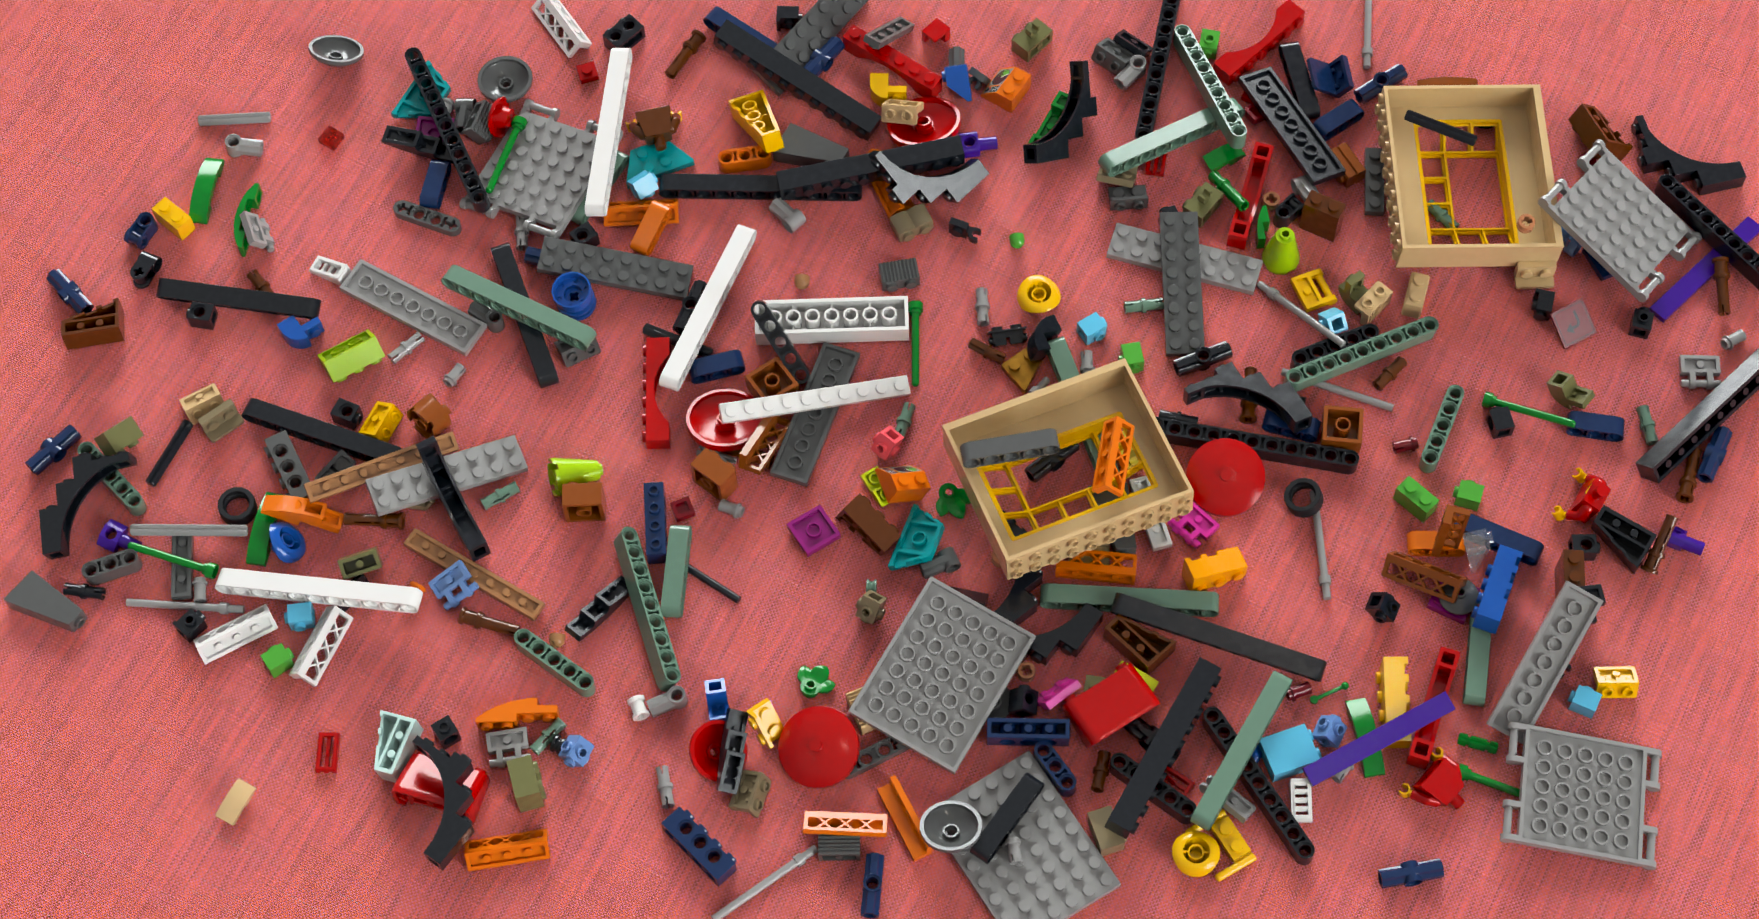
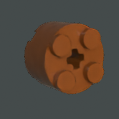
M431 393L424 396L407 411L409 421L413 420L416 423L414 428L426 439L432 436H439L452 423L449 414H451L450 409L446 405H441Z

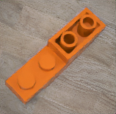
M266 495L260 512L295 525L303 522L336 534L339 533L344 514L327 509L326 503L316 501L310 504L308 498L288 495Z
M525 698L493 707L476 717L475 722L478 729L482 731H492L493 729L508 730L519 728V721L531 723L534 720L553 722L557 717L560 718V711L558 705H540L538 698Z

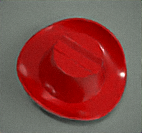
M505 96L499 97L494 101L488 115L489 131L497 138L505 136L509 128L512 127L511 122L514 116H516L515 110L509 108Z

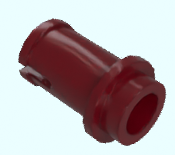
M1409 436V439L1392 442L1395 454L1409 450L1415 451V449L1419 448L1417 438Z
M1306 681L1294 687L1290 686L1286 694L1287 700L1294 702L1299 697L1312 694L1310 683Z

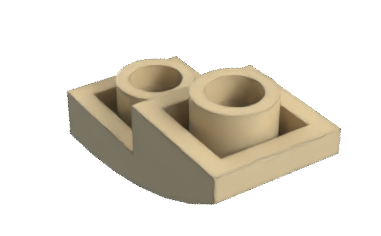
M238 778L215 816L232 826L235 825L257 788Z

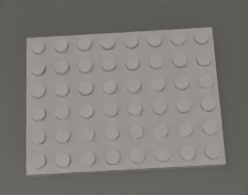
M930 576L848 713L955 775L986 723L987 718H989L1036 639V635Z
M1027 751L945 800L961 801L972 806L982 819L983 831L1025 773H1029L1043 782L1045 785L1041 793L1008 837H1018L1021 841L1020 850L1023 863L1010 865L1008 848L1005 847L1006 841L988 864L971 854V847L965 851L950 854L994 919H1068L1119 888L1121 883L1030 751Z

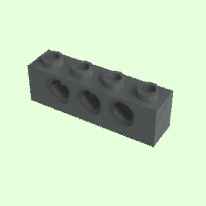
M286 430L264 439L267 447H264L268 458L272 457L274 460L271 465L275 473H280L281 478L278 480L282 488H287L289 492L285 495L308 498L303 485L310 482ZM300 484L298 488H293L295 485Z

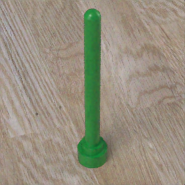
M514 116L511 122V134L485 189L488 194L493 192L519 132L526 128L528 121L522 116Z
M915 300L908 303V312L912 316V386L917 387L919 385V316L923 312V303Z
M1487 391L1482 401V407L1489 409L1495 406H1508L1511 411L1571 428L1576 425V422L1572 419L1497 399L1494 393Z
M129 542L127 545L129 549H134L137 552L200 571L209 579H215L218 574L219 565L212 562L198 563L135 542Z
M1460 763L1462 781L1472 780L1519 797L1520 789L1471 772L1472 769Z

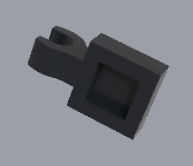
M953 217L949 221V233L955 237L965 239L968 237L971 243L977 244L978 238L973 235L981 236V229L970 227L969 223Z

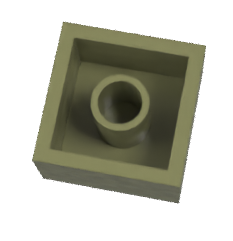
M531 755L506 761L520 812L544 807L543 799L547 797L537 760L533 761Z

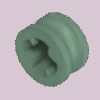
M867 579L866 592L872 590L877 593V579H874V581Z

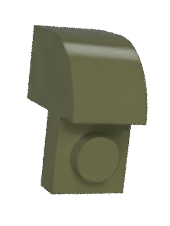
M1360 270L1355 274H1350L1338 286L1341 298L1357 315L1361 312L1354 305L1368 291L1363 285L1365 274Z
M1557 370L1546 383L1552 397L1568 409H1571L1573 406L1585 409L1595 397L1593 390L1577 386L1574 375Z

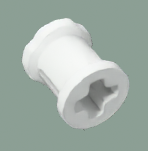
M635 695L627 700V704L631 706L633 712V721H642L650 716V712L646 709L644 703V695Z

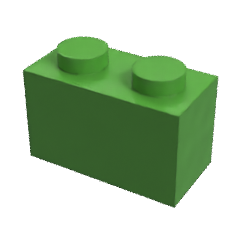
M1410 476L1396 488L1393 497L1396 502L1422 523L1436 511L1440 501Z

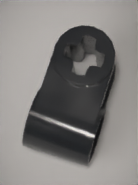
M1291 193L1275 210L1273 223L1278 228L1288 227L1302 214L1304 203L1298 200L1294 193Z
M145 251L140 253L130 270V276L134 279L135 287L144 289L150 285L152 279L162 266L161 257Z

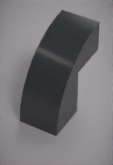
M1055 315L1042 319L1030 335L1027 343L1030 361L1043 360L1051 349L1048 341L1057 338L1062 331Z

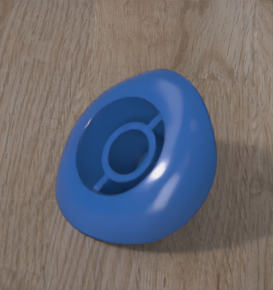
M275 522L270 524L271 549L277 557L286 563H294L300 560L306 551V542L303 535L288 523Z

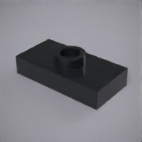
M1124 29L1115 34L1113 41L1135 55H1142L1146 58L1153 50L1152 47Z

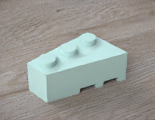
M380 710L381 721L380 728H378L379 740L378 745H376L374 770L381 779L395 783L415 751L412 741L417 735L421 737L424 729L416 719Z

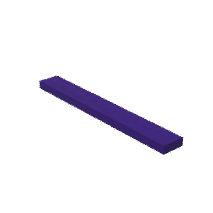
M1748 216L1733 232L1748 244L1759 234V224ZM1713 248L1649 308L1650 312H1653L1654 316L1664 323L1713 277L1714 264H1712L1711 259L1721 257V255Z
M1445 691L1307 765L1302 770L1313 787L1452 712L1456 708Z

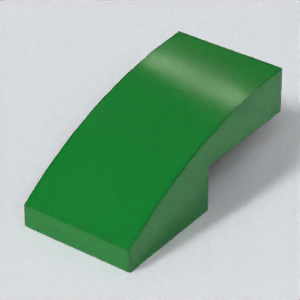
M1227 143L1202 157L1211 172H1215V170L1218 171L1228 163L1230 166L1244 158L1246 154L1242 148L1233 149Z
M1267 205L1262 206L1256 228L1257 249L1264 248L1266 241L1265 231L1269 229L1270 219Z

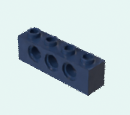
M644 483L646 556L648 564H662L666 562L667 554L664 483Z
M987 718V745L1035 746L1040 741H1047L1052 746H1069L1070 719Z
M678 807L661 823L663 831L719 887L737 871L736 859L729 852L726 854L721 849L722 845L717 839H711L707 835L708 831L702 824L697 825L693 821L695 818L688 810L684 811L681 807ZM684 828L692 829L688 834L681 833ZM699 842L706 844L703 848L695 847ZM713 856H717L720 858L719 861L715 863H712L709 860Z

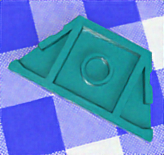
M427 61L426 64L442 99L446 98L451 92L450 86L442 79L440 73L434 69L432 63ZM415 80L392 111L391 115L393 118L432 117Z
M670 141L666 142L667 148L663 151H657L655 144L644 145L630 150L627 181L644 170L654 173L657 178H660L662 174H671L693 166L695 163L693 158Z
M913 504L888 568L894 571L932 561L945 530L943 523L934 519L928 512L925 513L917 504Z

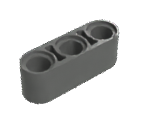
M126 549L85 563L82 566L81 573L90 585L95 586L138 572L142 568V561L134 549Z

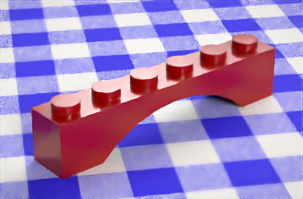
M1291 0L1284 2L1276 9L1274 24L1261 41L1243 50L1226 52L1214 62L1213 70L1217 77L1227 86L1237 82L1239 77L1246 71H1250L1258 60H1263L1271 49H1276L1279 42L1287 39L1294 29H1298L1303 25L1305 11Z
M854 24L843 35L845 51L857 58L869 59L884 65L904 79L920 96L936 97L942 91L941 76L889 45L880 49L871 48L863 41L867 32Z
M1257 141L1255 143L1241 193L1242 197L1249 202V207L1245 211L1236 209L1226 246L1245 250L1271 163L1273 145Z
M670 337L646 338V345H643V357H646V362H643V374H646V379H643V391H646V396H643L642 402L643 408H646V413L642 414L643 425H646V431H642V441L646 442L647 449H671L670 425L660 412L655 398L661 373L671 356Z
M1440 647L1424 702L1445 691L1447 694L1449 693L1461 652ZM1441 718L1415 731L1405 764L1426 770Z

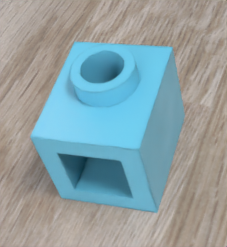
M646 170L626 181L634 197L640 200L653 196L655 191L659 189L657 185L658 179L655 174Z
M1333 307L1317 314L1318 322L1335 334L1348 330L1345 314L1338 308Z
M1097 312L1077 322L1076 332L1086 345L1095 341L1098 342L1106 335L1107 322Z
M312 603L287 604V612H284L285 624H289L291 630L297 632L315 628V609Z
M1579 685L1576 691L1572 690L1567 701L1571 702L1568 709L1592 719L1602 694L1594 691L1589 686Z

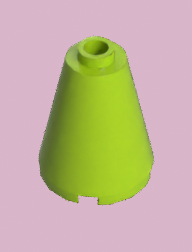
M1282 227L1278 229L1262 252L1263 263L1269 272L1285 275L1292 270L1294 271L1299 264L1300 254L1295 234L1290 228Z
M548 459L551 462L547 464L549 483L555 487V490H552L555 497L562 495V484L597 481L603 475V466L597 460Z

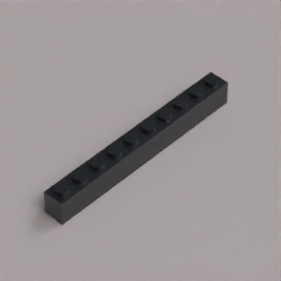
M726 19L715 34L713 44L719 50L727 52L737 61L740 60L749 69L759 72L765 79L775 82L778 87L789 91L795 98L802 99L811 108L821 111L827 118L837 121L841 127L851 130L857 137L868 141L879 126L880 115Z
M960 135L881 151L896 166L912 174H921L926 171L940 170L951 166L957 167L965 164V154ZM870 153L776 172L781 200H792L800 196H811L815 193L830 192L835 189H847L855 185H866L870 182L884 181L882 178L883 174L871 164V159L868 156Z
M1759 348L1636 462L1641 478L1660 483L1759 390Z
M1199 657L1109 816L1105 828L1125 839L1128 838L1130 833L1134 835L1139 826V823L1136 821L1139 816L1142 818L1145 816L1149 808L1146 806L1148 800H1154L1158 792L1155 789L1157 784L1162 785L1167 776V773H1165L1166 768H1171L1177 758L1173 755L1176 750L1181 751L1186 742L1182 739L1185 734L1190 735L1195 726L1192 724L1194 718L1198 720L1204 709L1201 708L1203 702L1208 703L1213 694L1210 692L1212 686L1216 688L1222 677L1218 676L1221 671L1220 667Z

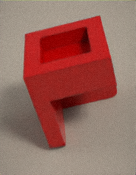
M936 18L922 30V41L927 42L930 39L936 43L941 39L947 42L950 39V27Z

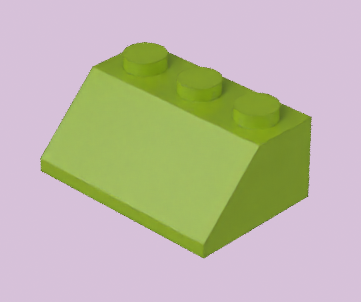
M367 329L317 356L333 382L337 381L339 383L346 380L347 376L352 373L362 372L365 366L379 363L382 361L381 358L385 357V354L376 336Z

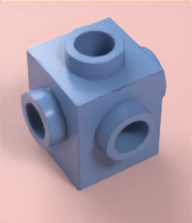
M1321 715L1312 734L1314 739L1323 747L1338 748L1348 727L1337 715Z
M569 735L561 745V751L558 756L564 760L563 763L568 767H584L590 759L594 745L581 735Z

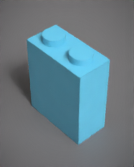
M1305 723L1261 738L1258 746L1262 752V759L1272 783L1303 773L1302 768L1322 758L1319 748L1314 746L1313 734L1310 729L1307 730Z

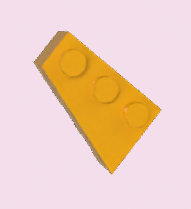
M1238 546L1216 551L1214 556L1207 557L1206 554H1202L1199 556L1200 559L1192 561L1190 557L1184 558L1182 577L1188 590L1207 591L1212 587H1221L1233 579L1234 581L1242 579L1246 575L1248 566Z

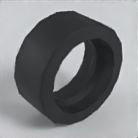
M1299 478L1292 481L1286 487L1284 501L1293 515L1305 518L1316 514L1321 509L1323 494L1315 481L1308 478ZM1301 489H1311L1315 493L1314 501L1305 507L1295 506L1292 501L1295 493Z
M233 487L226 490L218 500L219 513L222 519L229 525H246L257 514L258 506L256 500L248 489ZM245 498L249 502V507L243 514L232 516L226 511L227 505L234 499Z

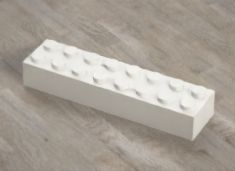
M908 296L763 300L772 310L792 344L909 341ZM762 304L755 305V312L763 314L765 307ZM755 320L756 345H771ZM768 320L765 322V328L772 331L775 329V323ZM777 337L775 344H786V341L783 337Z

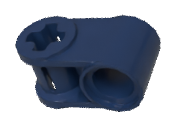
M149 212L140 213L126 231L124 241L127 243L131 242L137 245L138 249L143 250L158 230V224L153 215Z

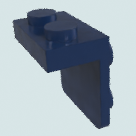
M1341 55L1329 64L1311 57L1307 59L1311 85L1316 91L1340 98L1354 88L1347 56Z

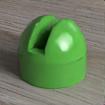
M1011 234L1009 236L1011 246L1017 249L1021 248L1025 242L1024 234Z

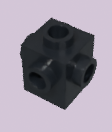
M1371 592L1365 610L1378 623L1394 622L1400 604L1388 592Z

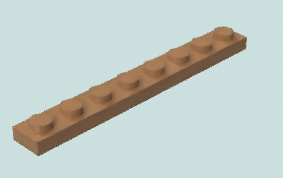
M453 431L435 437L443 456L459 451ZM415 444L305 483L303 486L311 504L364 485L366 479L416 465L423 461Z
M414 528L404 542L405 547L444 570L458 560H462L472 575L466 581L468 584L475 581L479 585V590L534 622L545 608V603L416 528Z

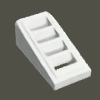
M319 255L309 269L310 273L340 286L352 271L347 264Z
M1291 778L1289 781L1291 813L1298 823H1312L1311 784L1307 778ZM1295 795H1306V797L1295 798ZM1296 804H1307V806H1296ZM1296 812H1307V815H1296Z

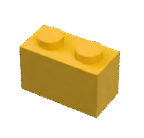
M166 197L152 208L156 220L182 241L196 229L191 217Z

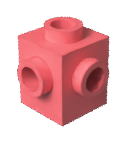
M889 425L874 436L872 440L874 444L871 450L878 457L886 461L892 456H897L901 448L899 446L904 436Z

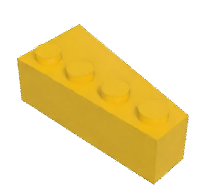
M763 89L728 100L733 119L766 153L785 148L779 127Z
M1408 656L1383 657L1379 671L1375 672V682L1379 684L1377 703L1381 704V710H1378V720L1382 722V725L1409 711L1410 695L1405 694V691H1408L1409 674H1405ZM1411 734L1385 748H1409L1412 741Z

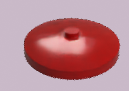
M921 97L909 100L924 102V110L918 113V123L916 125L887 122L888 135L893 143L899 147L956 136L961 128V117L958 108L952 102L938 97Z
M716 389L700 395L691 403L686 413V426L691 438L702 447L714 451L727 452L742 449L763 418L722 424L719 404L754 399V397L736 389Z
M1220 438L1205 443L1193 454L1187 466L1186 477L1194 490L1193 501L1202 510L1215 516L1232 517L1248 511L1257 503L1264 489L1265 469L1262 460L1254 449L1236 439Z
M813 706L799 711L786 723L779 738L778 753L782 767L794 781L809 788L823 789L839 784L849 776L858 761L860 741L855 726L843 713L826 706Z

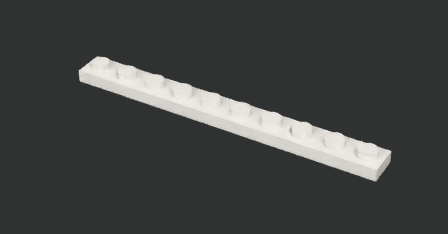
M907 375L721 403L718 407L722 424L908 396L911 392Z

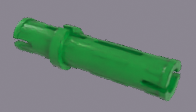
M1217 170L1210 172L1208 179L1216 188L1223 192L1240 211H1245L1249 207V202Z

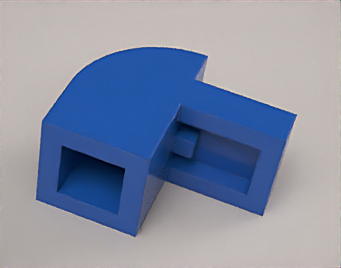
M294 315L277 324L280 334L287 344L297 349L311 347L310 339L318 337L325 331L318 316L303 325L299 324Z
M725 679L706 680L704 684L709 720L725 721L727 708H729Z

